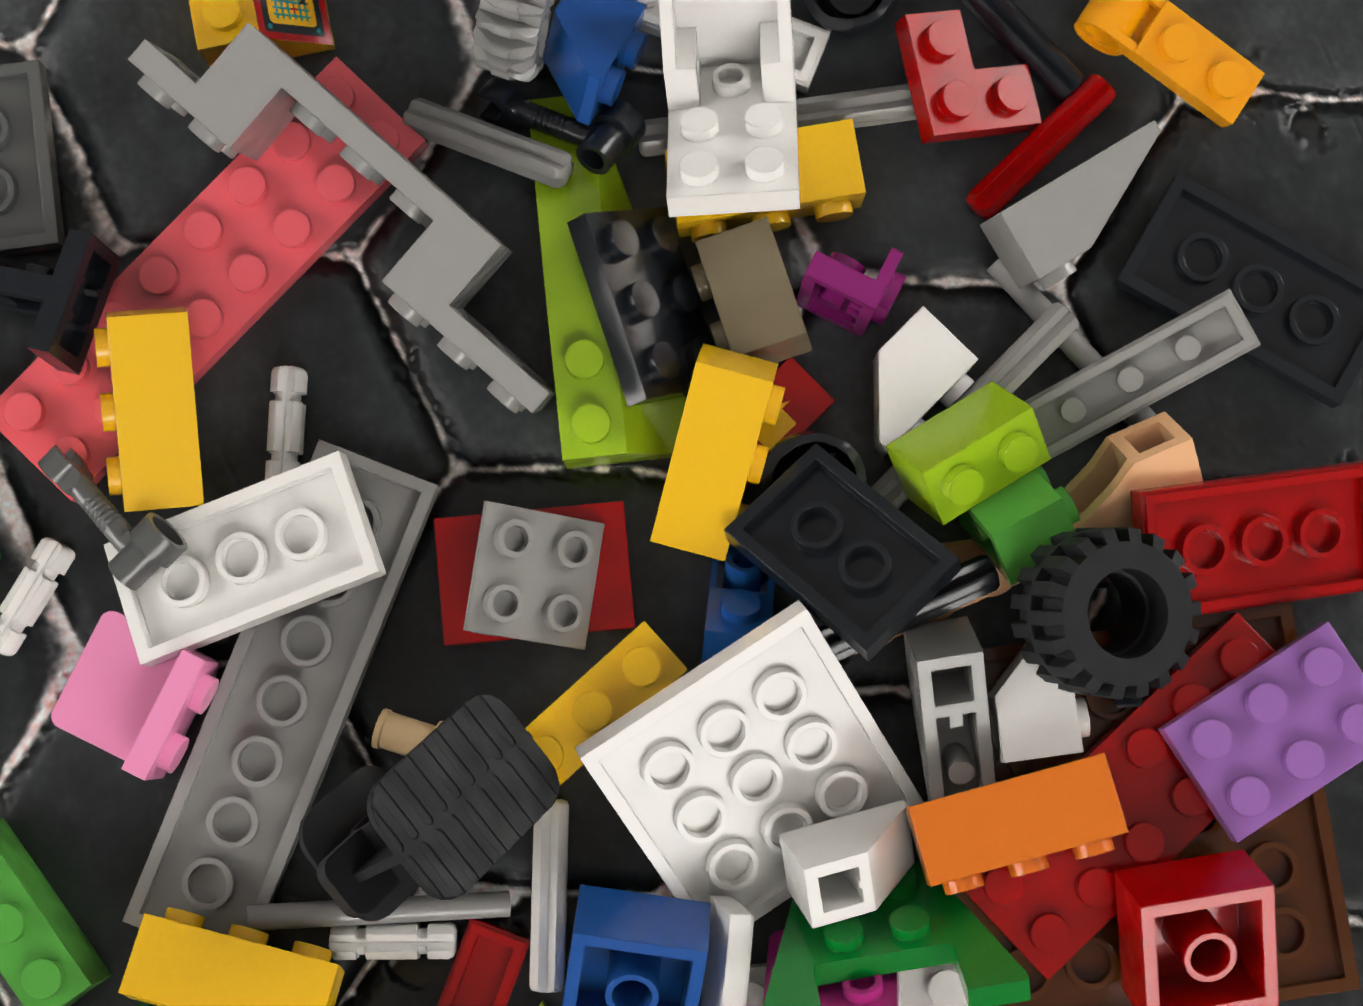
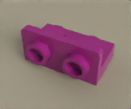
M892 247L876 280L864 275L866 272L865 267L855 259L837 252H832L828 257L816 251L804 274L796 299L797 305L862 338L870 321L882 326L907 277L896 271L904 253Z

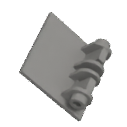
M484 501L463 630L483 635L501 636L585 650L605 524Z

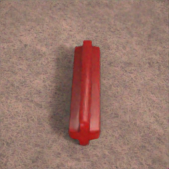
M1099 74L1090 75L969 192L966 202L970 208L984 220L995 216L1112 103L1116 96L1114 88Z

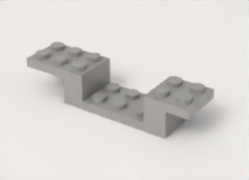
M247 23L201 78L178 58L146 39L128 58L132 64L144 73L137 82L143 90L165 108L169 109L171 107L183 117L190 113L194 119L187 127L217 153L222 151L231 159H234L240 153L258 161L294 117L299 119L316 135L322 136L330 144L338 136L347 144L339 155L366 179L372 180L378 186L387 179L397 188L389 199L415 222L421 223L427 228L382 280L394 292L387 302L414 326L418 327L421 325L426 328L431 324L444 337L437 346L463 369L468 370L470 368L474 370L479 366L494 379L487 387V390L515 414L518 411L522 412L525 408L531 413L542 411L556 395L555 388L464 310L467 304L512 254V251L275 42L250 23Z

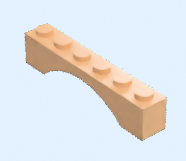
M1165 411L1107 436L1091 460L1065 487L1075 503L1080 516V521L1072 524L1074 530L1075 528H1133L1131 490L1203 481L1193 438ZM972 539L941 543L960 558V563L981 554L985 555ZM996 568L1000 581V587L996 591L927 622L944 620L953 612L987 597L999 596L1007 592L1012 586ZM903 632L898 635H895L889 642H891L895 637L902 635Z

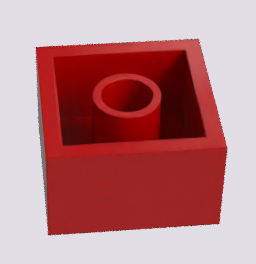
M1244 849L1114 871L1122 989L1133 1006H1279L1274 884Z

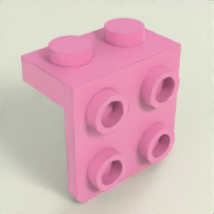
M108 611L99 619L51 713L52 722L58 728L124 760L122 770L144 781L162 779L167 772L172 773L182 760L189 744V738L185 737L196 714L201 715L211 703L219 685V680L215 677L222 663L197 650H181L178 657L155 666L140 665L125 614L117 611Z

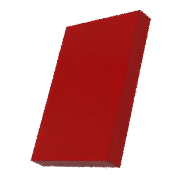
M624 501L531 509L605 524L588 633L635 629ZM482 514L434 519L444 646L518 640L463 630Z

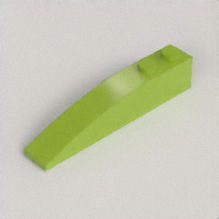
M564 96L528 100L575 118ZM530 128L531 139L569 152L571 161L574 163L573 173L562 188H554L535 181L562 460L567 469L671 458L686 402L685 396L628 407L567 222L584 213L632 210L616 163L605 174L592 173L579 162L576 155L577 146Z

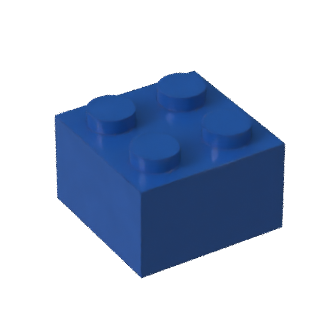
M580 884L562 1006H699L709 953L711 903Z

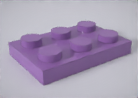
M1329 621L1320 622L1158 728V731L1231 841L1240 842L1363 761V672Z

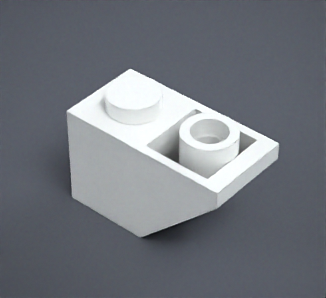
M924 306L877 352L873 360L874 449L882 457L888 453L885 446L924 423L925 421L922 418L938 401L946 408H949L974 383L966 373L978 361V358Z
M1020 652L987 694L995 762L1008 763L1084 752L1082 738L1090 736V718L1085 699L1075 698V693L1058 689V684L1045 682L1036 674L1039 665L1026 663Z
M903 800L779 834L788 892L813 929L876 911L915 863L910 824L905 810L907 805Z

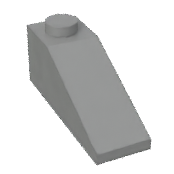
M1155 120L980 224L984 234L1018 289L1038 280L1043 290L1077 271L1072 259L1092 247L1161 132Z
M964 616L922 623L904 631L908 680L928 801L996 783L984 654L968 617Z

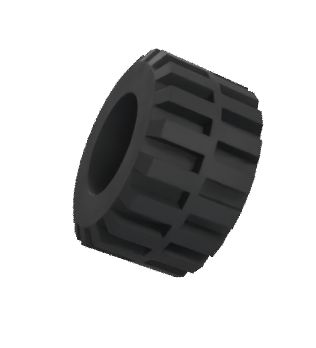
M1129 527L1075 528V532H1061L1052 536V545H1039L1030 554L1035 562V566L1021 567L1016 580L1024 584L1021 595L1012 594L1010 609L1020 610V621L1011 623L1014 638H1024L1027 643L1019 652L1026 663L1039 665L1036 674L1045 682L1058 684V689L1070 693L1122 700L1123 697L1137 699L1148 696L1149 687L1162 689L1172 681L1169 669L1183 670L1190 659L1183 652L1186 644L1196 645L1200 630L1192 628L1193 616H1201V601L1191 600L1190 590L1198 586L1193 573L1180 571L1179 568L1185 559L1176 549H1163L1164 539L1155 534H1141V529ZM1107 576L1119 593L1122 613L1117 632L1111 641L1101 648L1095 641L1089 627L1088 606L1095 587Z

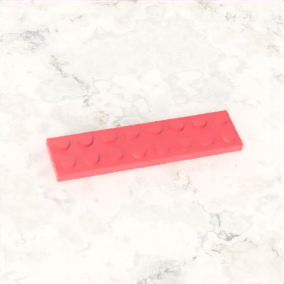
M337 56L315 77L411 163L428 148L426 140L411 126L406 125L403 119ZM294 117L258 161L239 154L114 280L97 328H107L105 312L185 307L188 312L193 380L195 385L386 191L391 183L385 179L378 186L372 180L366 179L339 155L347 144L338 136L330 144L322 136L316 135L299 119ZM93 337L80 375L58 371L38 357L0 395V432L42 473L43 471L40 469L38 462L55 444L64 454L70 448L73 449L84 460L88 470L93 475L94 483L97 485L107 474L106 457L119 456L117 431L103 432L100 393L113 392L111 367H97L95 338ZM50 480L68 499L76 502L72 496L64 493L57 484Z

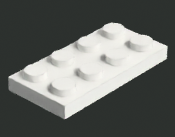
M338 450L166 519L185 539L188 546L187 550L169 568L160 567L136 591L124 586L114 575L113 578L140 665L152 667L178 657L181 650L193 651L384 576L386 571L347 455ZM108 542L103 545L108 562H110L119 552Z

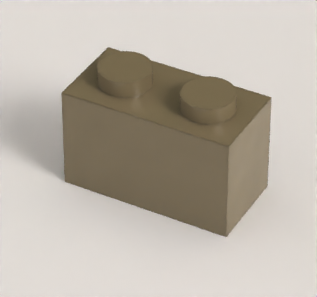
M768 216L695 241L702 263L690 267L702 302L714 299L720 320L709 324L716 347L774 363L813 351Z

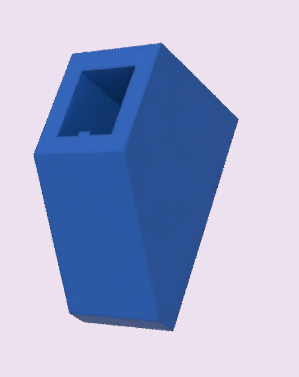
M561 0L555 9L543 60L578 122L589 126L602 104L612 107L620 93L626 76V71L623 69L626 66L634 70L638 65L648 40V34L640 31L647 5L635 0Z
M735 547L728 548L725 561L714 558L712 560L701 664L772 618L775 581Z

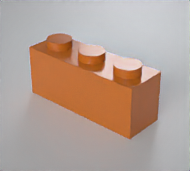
M1105 753L905 807L926 884L930 887L942 884L946 896L984 886L981 873L1007 866L1011 878L1049 868L1046 855L1072 848L1075 860L1112 851L1115 848L1111 837L1129 832Z

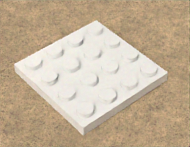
M799 600L575 747L580 760L675 898L709 903L710 896H733L754 916V922L792 897L788 892L779 834L903 800L907 807L924 803L810 613Z

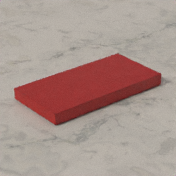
M1363 460L1130 491L1133 528L1141 529V534H1155L1165 540L1163 549H1176L1185 559L1179 569L1181 572L1193 573L1198 587L1190 590L1191 600L1201 601V615L1363 591Z

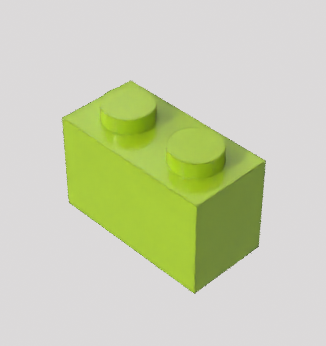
M993 381L885 446L906 497L942 525L947 524L1051 459L1032 406Z

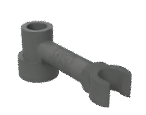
M55 444L38 462L43 473L57 484L64 493L73 497L119 552L108 563V568L114 577L127 588L135 591L138 590L160 567L169 568L187 550V543L177 529L167 520L153 512H149L132 528L94 483L93 475L88 470V466L73 449L70 448L64 454Z

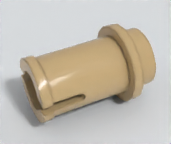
M385 708L376 722L371 745L376 749L381 748L406 756L443 721L433 725Z

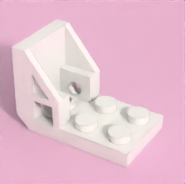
M659 0L663 73L668 104L666 199L669 217L800 209L796 76L791 0Z

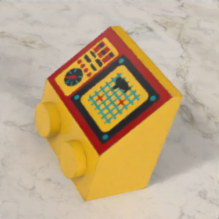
M188 0L197 50L209 66L216 61L247 23H250L275 42L290 57L335 49L326 0Z

